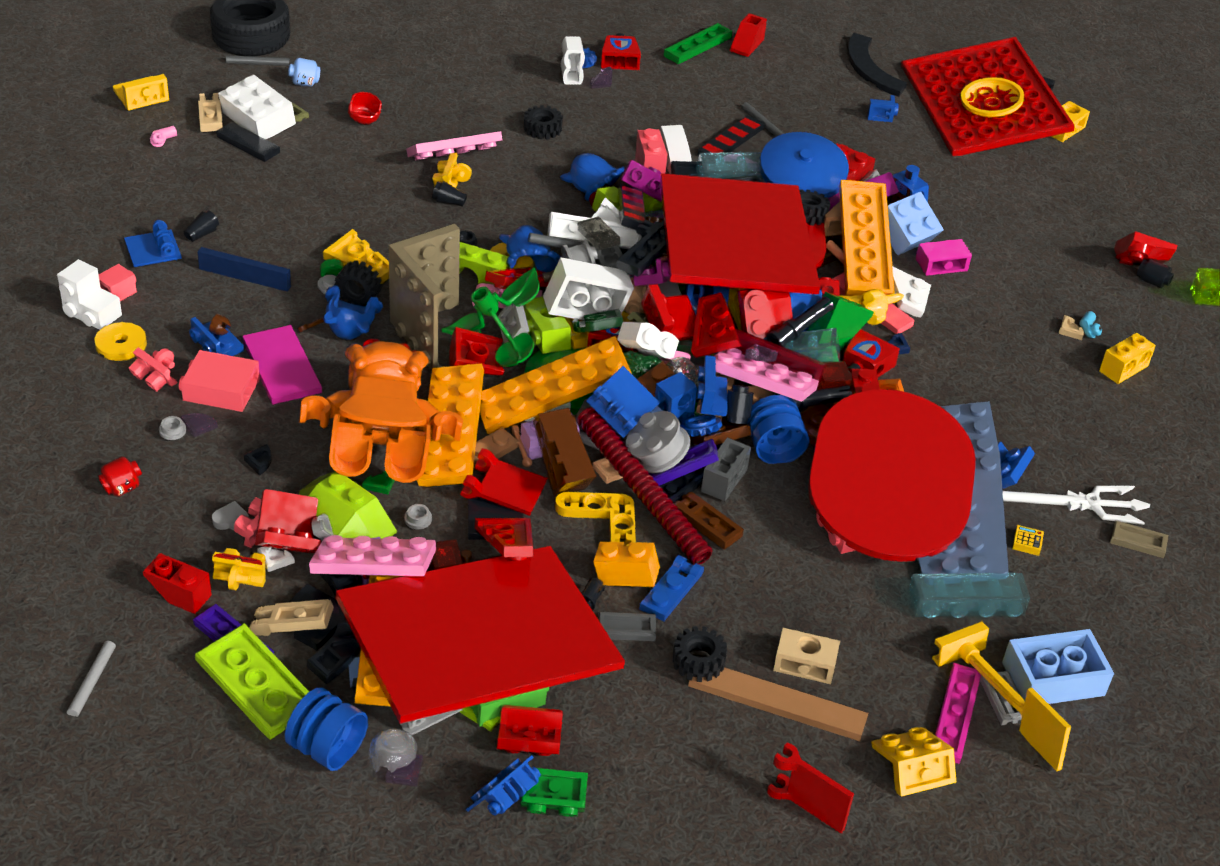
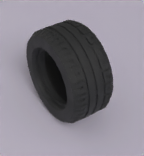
M215 0L210 8L212 38L219 48L228 53L239 56H262L278 51L290 38L289 8L283 0Z

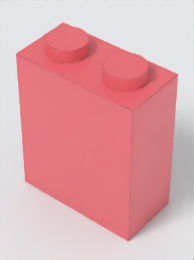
M652 128L638 130L635 161L646 168L652 167L665 174L667 152L660 130Z
M199 350L196 357L190 361L185 376H181L179 381V390L182 391L183 401L243 412L260 380L259 361Z

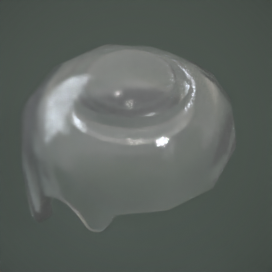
M397 728L381 730L371 740L369 764L376 772L380 770V767H386L390 772H394L397 768L408 766L416 758L417 743L415 738L409 732Z

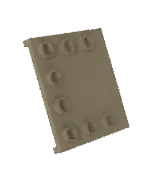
M456 224L389 245L390 322L395 327L397 335L407 341L412 351H423L429 359V363L426 366L431 370L432 368L442 367L438 363V312L446 309L449 310L459 305L460 228Z

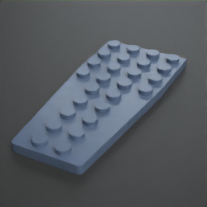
M990 401L940 406L950 413L968 434L975 452V476L970 515L960 537L950 544L946 550L937 555L917 558L923 583L928 587H942L1005 581L1008 579V557L1001 462Z

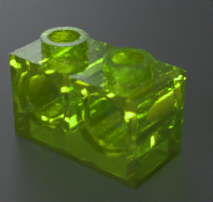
M1198 268L1190 289L1195 304L1220 306V269Z

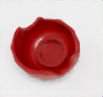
M355 93L352 95L349 103L348 114L352 120L360 124L370 125L379 118L382 102L371 93Z

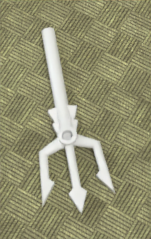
M1095 486L1092 492L1087 495L1081 492L1078 495L1069 490L1067 495L1003 491V501L1064 505L1068 507L1069 511L1078 508L1081 511L1090 509L1102 520H1116L1144 525L1145 523L1128 513L1125 516L1106 514L1101 506L1131 508L1134 511L1150 508L1151 505L1136 499L1132 501L1102 500L1099 497L1100 492H1117L1122 495L1134 489L1135 486Z

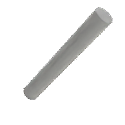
M104 642L67 710L68 715L79 716L116 647L113 642Z

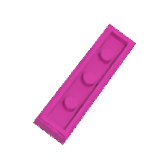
M953 663L935 736L954 748L955 763L960 764L981 674L974 668Z

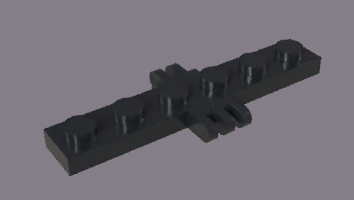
M645 220L638 225L636 233L641 235L642 239L617 260L616 268L638 277L657 258L667 251L664 220L654 223Z

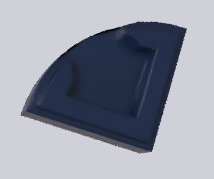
M902 333L893 335L892 339L888 341V343L900 348L899 354L909 353L910 347Z

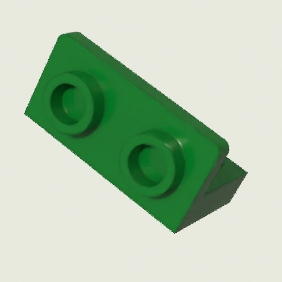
M537 768L541 774L538 778L539 782L521 797V806L527 807V812L546 814V809L559 810V815L577 817L578 812L585 811L588 773Z

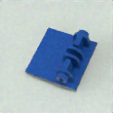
M162 220L154 222L152 227L153 233L124 237L134 267L182 259L172 230H168L167 224Z
M624 366L602 386L600 385L586 400L622 438L638 424L637 422L642 415L651 412L660 404Z
M531 755L523 762L517 758L508 767L504 768L493 780L470 797L474 803L466 811L469 812L486 799L489 803L487 808L491 814L495 816L498 813L503 814L512 804L519 800V797L524 796L529 789L539 782L538 778L541 776L539 770L528 765V762L534 757Z

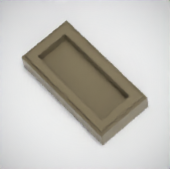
M1115 520L1110 543L1164 558L1169 535Z

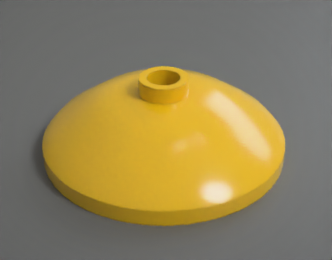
M1003 78L975 80L965 86L961 92L962 105L971 113L981 117L992 118L1009 115L1019 109L1024 101L1023 89L1015 82ZM997 85H999L1000 90L1007 91L1011 89L1009 94H1017V96L1010 98L1011 102L1017 101V103L1003 110H981L969 104V102H974L977 97V90L981 87H990L994 92H997ZM981 90L979 93L984 94L989 93V91ZM970 92L974 94L973 101H967V99L972 97Z

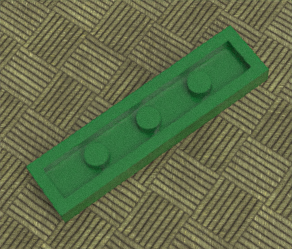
M717 23L664 49V57L676 64H680L732 38V30Z

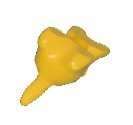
M871 289L862 295H841L839 297L874 311L873 316L867 323L877 325L886 319L888 305L898 302L904 295L901 293L885 295L882 290Z

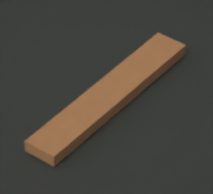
M725 667L723 672L720 671V675L717 678L712 675L711 681H707L703 677L702 682H697V677H693L692 681L689 680L688 684L689 687L857 741L861 739L869 714Z

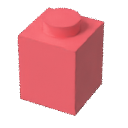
M120 264L98 274L100 288L118 296L120 301L137 292L134 273Z

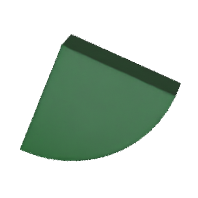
M383 471V474L367 477L363 481L362 487L365 490L388 495L395 480L390 478L386 471Z

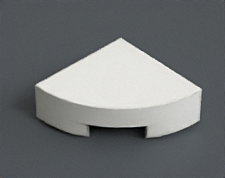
M270 547L257 548V553L265 555V567L268 572L295 563L293 555L286 550L283 552Z

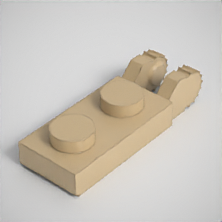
M213 93V100H206L204 94H199L200 101H198L201 132L221 129L223 125L218 93Z
M329 599L261 606L256 609L254 614L256 620L251 622L249 629L259 636H269L271 632L326 629L334 607Z

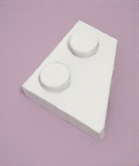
M892 266L894 292L904 295L901 300L896 302L898 308L910 315L921 318L925 310L931 285Z

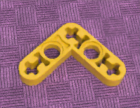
M563 492L556 497L555 510L559 515L563 517L609 519L610 542H620V538H625V546H628L629 542H636L634 501L630 496L616 493ZM595 503L599 504L601 508L592 509L588 505ZM619 505H624V513H619ZM622 523L628 525L629 528L622 530L618 529L615 525Z

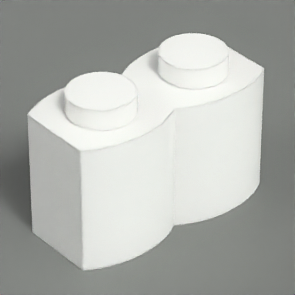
M565 37L562 42L563 57L561 60L564 84H581L583 81L582 66L585 60L581 38Z
M622 322L617 338L623 346L637 349L642 355H653L654 357L668 359L674 358L679 342L673 334L659 331L654 325L642 322Z

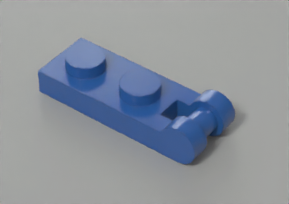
M678 555L669 570L642 600L640 610L648 614H656V618L664 622L702 576L704 567L697 563L693 565L687 562V558ZM681 571L688 574L687 577L680 575Z

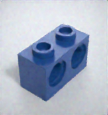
M682 372L656 383L655 398L660 404L657 406L663 411L673 413L681 425L686 419L694 417L697 386Z

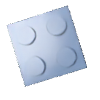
M922 192L887 206L890 243L897 255L914 249L921 243L930 242L944 230Z

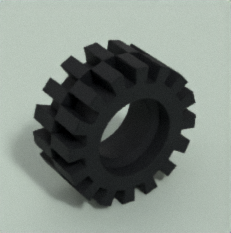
M537 105L533 106V109L528 108V111H525L524 131L527 132V135L532 134L533 138H536V136L539 137L538 139L545 137L546 140L550 139V136L555 138L556 135L559 136L560 132H562L563 116L556 108L551 109V106H547V108H544V105H540V108Z
M800 189L806 223H810L812 226L815 223L821 225V223H824L825 215L829 212L831 202L828 197H824L825 195L823 194L818 195L816 191L814 193L810 192V190L804 192L803 189Z
M350 261L345 264L336 276L334 286L339 287L343 301L347 299L350 304L353 302L355 305L361 304V306H366L370 298L377 297L381 291L382 284L380 283L382 279L377 277L379 273L377 271L372 272L373 267L369 265L367 268L365 262H361L359 265L358 261L353 263ZM353 280L359 282L364 288L357 286Z
M692 626V632L686 628L683 630V634L679 633L677 635V639L674 642L672 662H674L675 670L679 669L681 676L687 674L688 680L692 681L693 677H697V682H702L703 677L707 681H711L712 675L717 678L720 675V671L723 672L727 654L726 641L723 642L724 637L721 634L716 637V630L712 629L709 633L707 632L708 627L703 626L701 631L698 630L697 626ZM700 650L708 653L710 656L701 658L693 656L689 652Z

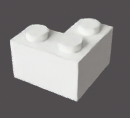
M78 259L57 274L62 308L67 316L75 317L83 321L87 326H93L101 330L122 315L120 298L100 288L98 269Z

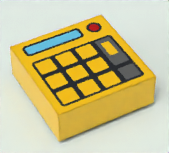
M1017 525L1012 549L1039 556L1044 531Z

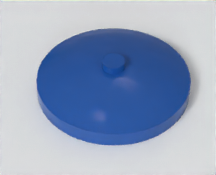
M791 132L779 135L765 145L761 153L759 169L766 183L798 185L799 190L803 189L804 192L810 190L813 193L816 191L818 195L823 194L825 195L824 197L830 198L839 192L840 181L847 180L849 164L843 151L832 141L812 133Z

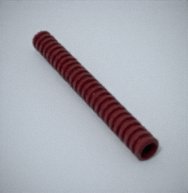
M592 407L583 410L577 417L576 422L581 426L586 435L590 437L595 446L604 454V457L618 471V474L623 477V480L627 482L628 486L637 494V497L651 511L653 517H656L658 523H661L663 529H666L667 534L671 535L672 540L676 541V545L681 547V551L686 553V557L691 559V563L694 565L696 562L704 560L697 563L701 565L706 562L713 552L712 548L707 546V542L702 540L703 538L700 534H697V530L693 528L692 524L688 522L687 518L673 504V501L668 498V495L663 492V489L658 486V483L654 481L653 477L639 463V460L632 456L631 452L628 451V447L620 440V437L616 435L610 425Z

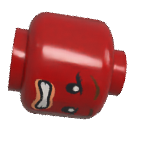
M121 456L104 464L101 467V474L98 475V478L108 495L113 494L119 497L139 487L138 476L142 475V472L135 460L129 462L127 458Z

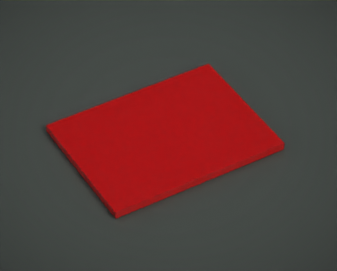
M1016 37L901 61V67L952 156H962L1074 131V123ZM1003 78L1015 82L1023 89L1024 101L1019 109L1009 115L988 118L968 111L962 105L961 92L965 86L975 80ZM997 85V92H994L990 87H981L977 90L975 100L974 94L970 92L972 97L967 99V101L974 100V102H969V104L975 108L997 111L1009 108L1017 103V101L1011 102L1010 100L1011 97L1017 96V94H1009L1011 89L1007 91L1000 90L999 85ZM981 90L989 91V93L980 94L979 92Z
M661 173L660 185L670 282L819 294L820 283L798 185Z
M551 546L533 549V557H527L525 560L517 561L510 559V557L499 556L427 571L424 576H403L336 590V600L399 724L624 669V658Z

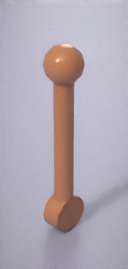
M512 425V434L519 441L518 446L523 457L522 465L530 467L532 459L528 457L520 439L518 425Z

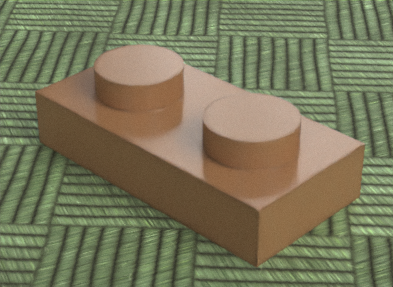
M504 428L496 430L476 442L474 466L479 459L477 457L481 448L488 449L499 459L518 448L519 441Z

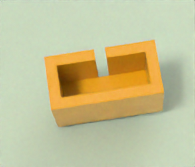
M600 542L593 561L598 579L603 582L602 585L654 587L660 569L654 543L629 542L628 546H625L624 542Z

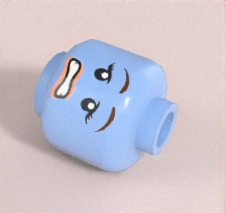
M297 58L294 64L289 65L288 76L292 77V82L295 85L311 87L319 81L320 67L317 66L314 60Z

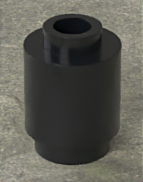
M1144 259L1139 266L1137 276L1147 283L1162 288L1164 285H1170L1174 273L1171 272L1172 267L1153 259Z
M734 385L733 389L728 390L727 422L747 424L748 418H751L754 393L749 391L748 386Z

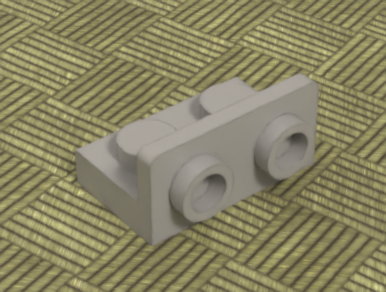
M513 303L510 306H505L498 318L511 337L515 338L520 333L528 334L529 327L524 307H516ZM501 330L503 342H509Z

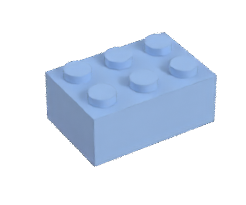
M1090 629L1009 640L1002 661L1005 670L1009 672L1024 701L1027 689L1033 688L1048 704L1105 696L1114 675Z

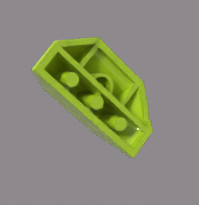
M336 471L318 477L299 492V495L318 498L316 516L321 514L328 515L334 535L342 536V538L368 536L370 538L380 537V539L397 533L396 528L377 497L347 476L340 475Z

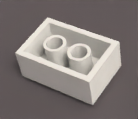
M255 75L249 76L218 93L222 113L239 126L264 139H268L296 124L292 102Z
M560 257L543 294V298L549 314L584 320V315L619 309L622 314L634 287L629 274L625 271Z

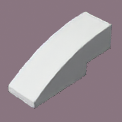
M682 125L661 126L660 133L667 152L666 166L669 174H671V161L692 162L691 154Z

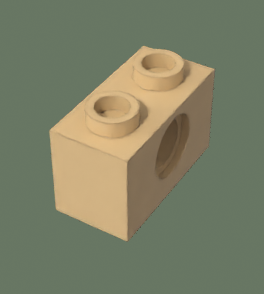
M783 628L773 671L831 684L840 641Z

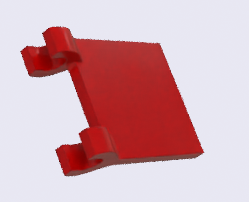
M481 448L475 469L487 472L482 483L476 477L467 475L463 481L464 487L460 495L468 499L481 497L530 516L548 478L500 461L491 451Z
M786 743L783 748V754L788 756V758L777 753L774 756L773 764L780 770L792 771L791 777L789 778L785 774L780 773L777 776L776 782L782 785L783 788H777L770 784L767 789L768 795L775 799L791 800L839 833H842L846 827L854 793L800 758L798 749L794 745Z

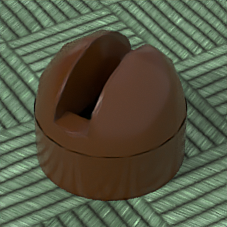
M217 313L210 323L209 332L222 336L228 333L225 328H231V323L228 318Z

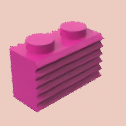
M962 239L921 243L916 254V260L926 276L968 271L972 257L970 250H968Z

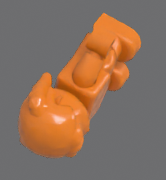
M385 341L373 342L364 347L359 344H352L345 350V356L350 361L348 385L351 390H340L326 398L321 396H307L303 398L300 407L299 423H305L309 419L320 420V426L324 429L329 424V418H334L329 462L333 470L340 475L352 477L363 474L371 463L373 444L386 445L384 464L385 471L390 478L402 483L416 481L424 474L426 469L431 430V436L435 442L440 440V434L450 435L455 441L460 442L463 419L455 412H440L429 401L417 398V391L421 386L422 369L429 363V359L423 351L412 352L399 343Z

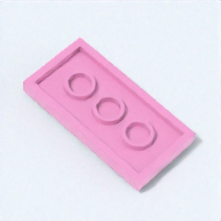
M500 131L416 144L406 149L407 156L415 157V160L432 157L433 153H436V157H441L454 153V150H457V154L475 150V147L478 148V151L491 149V147H496L497 142L502 141V134Z
M736 348L721 351L714 355L716 357V372L802 402L817 390L819 381L813 379L812 375L805 372L795 373L789 371V368L782 364L772 365L766 363L765 359L759 356L749 357L743 355Z
M339 535L324 537L309 562L310 573L424 576L435 554L436 542L435 540H426L423 537L398 539L397 537L389 536L383 539H372L368 536L342 538Z

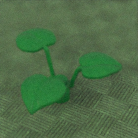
M533 267L505 289L501 297L496 292L491 293L487 287L476 289L471 295V300L475 304L474 308L477 313H471L462 317L454 324L442 328V332L452 335L455 327L481 333L480 329L485 327L483 315L492 316L509 341L501 345L496 352L495 358L498 364L502 367H512L525 361L533 352L534 340L527 333H520L515 338H512L496 313L499 309L498 301L506 306H510L513 303L516 307H520L536 297L540 287L536 269Z

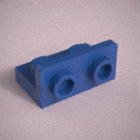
M196 317L190 319V337L193 342L201 344L203 351L229 356L244 352V345L227 328H225L228 331L227 334L222 336L209 332L211 321L202 324Z
M998 442L1002 489L1015 485L1035 455L1030 446L1021 449L1014 448L1008 452L1003 443Z

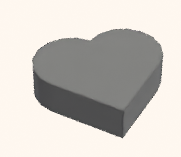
M233 501L212 514V523L215 528L220 530L228 528L234 530L235 521L238 517L245 515L249 518V515L236 501Z

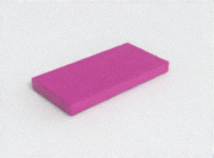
M291 325L243 335V343L251 360L259 361L260 379L272 405L322 393V386Z

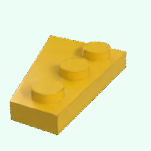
M353 229L323 251V259H337L344 266L350 261L352 263L358 261L359 265L361 262H365L367 268L371 265L373 267L371 271H377L379 273L377 277L382 279L380 284L389 279V261L379 252H374L370 249L369 243L365 239H359L357 232Z

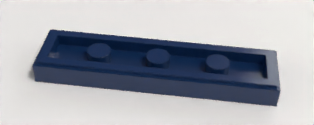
M204 247L198 250L200 270L287 292L291 288L290 269Z

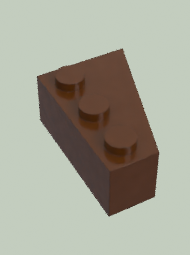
M569 408L538 414L533 420L553 495L558 496L563 492L585 490L597 476L578 432L574 415H571Z

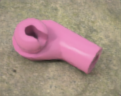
M170 126L153 131L150 137L151 144L154 147L163 146L166 139L177 136L176 128Z

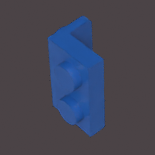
M705 355L704 365H699L697 381H701V383H698L697 399H701L700 414L726 416L727 378L716 376V357Z

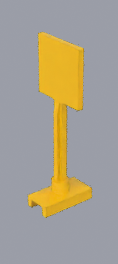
M981 621L935 639L934 644L939 648V654L932 656V659L937 666L940 667L961 658L966 663L971 664L1021 714L1022 719L1019 731L1030 745L1056 771L1062 770L1071 726L1033 688L1027 689L1024 701L980 656L979 651L986 649L989 628Z

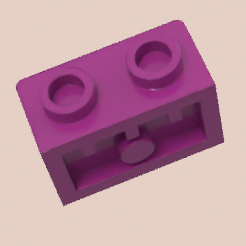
M664 255L657 258L656 266L648 267L638 277L633 276L634 286L660 284L669 281L668 256Z

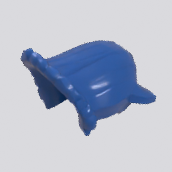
M583 153L574 158L570 172L561 175L560 179L573 183L578 190L585 193V200L589 201L590 195L605 184L613 185L621 174L624 173L625 167L622 166L616 169L597 155Z
M522 225L511 235H499L500 240L506 244L509 254L507 263L510 268H514L517 259L521 256H530L534 260L537 270L551 272L556 268L560 255L551 251L547 245L528 242L529 233L543 235L535 227Z
M332 286L325 293L328 303L323 320L329 324L330 329L338 338L352 340L363 333L369 332L375 314L382 310L383 303L378 300V297H371L366 306L350 304L340 300L339 287Z

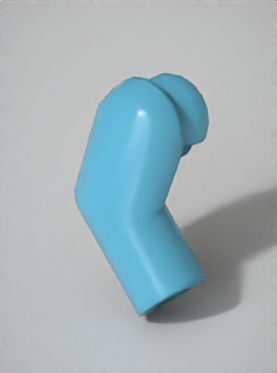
M1092 311L1086 312L1080 320V326L1089 338H1095V336H1100L1102 333V329H1099L1100 325L1098 323L1093 324L1096 315Z

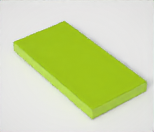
M245 623L195 654V660L270 740L286 730L287 722L293 710L309 692Z

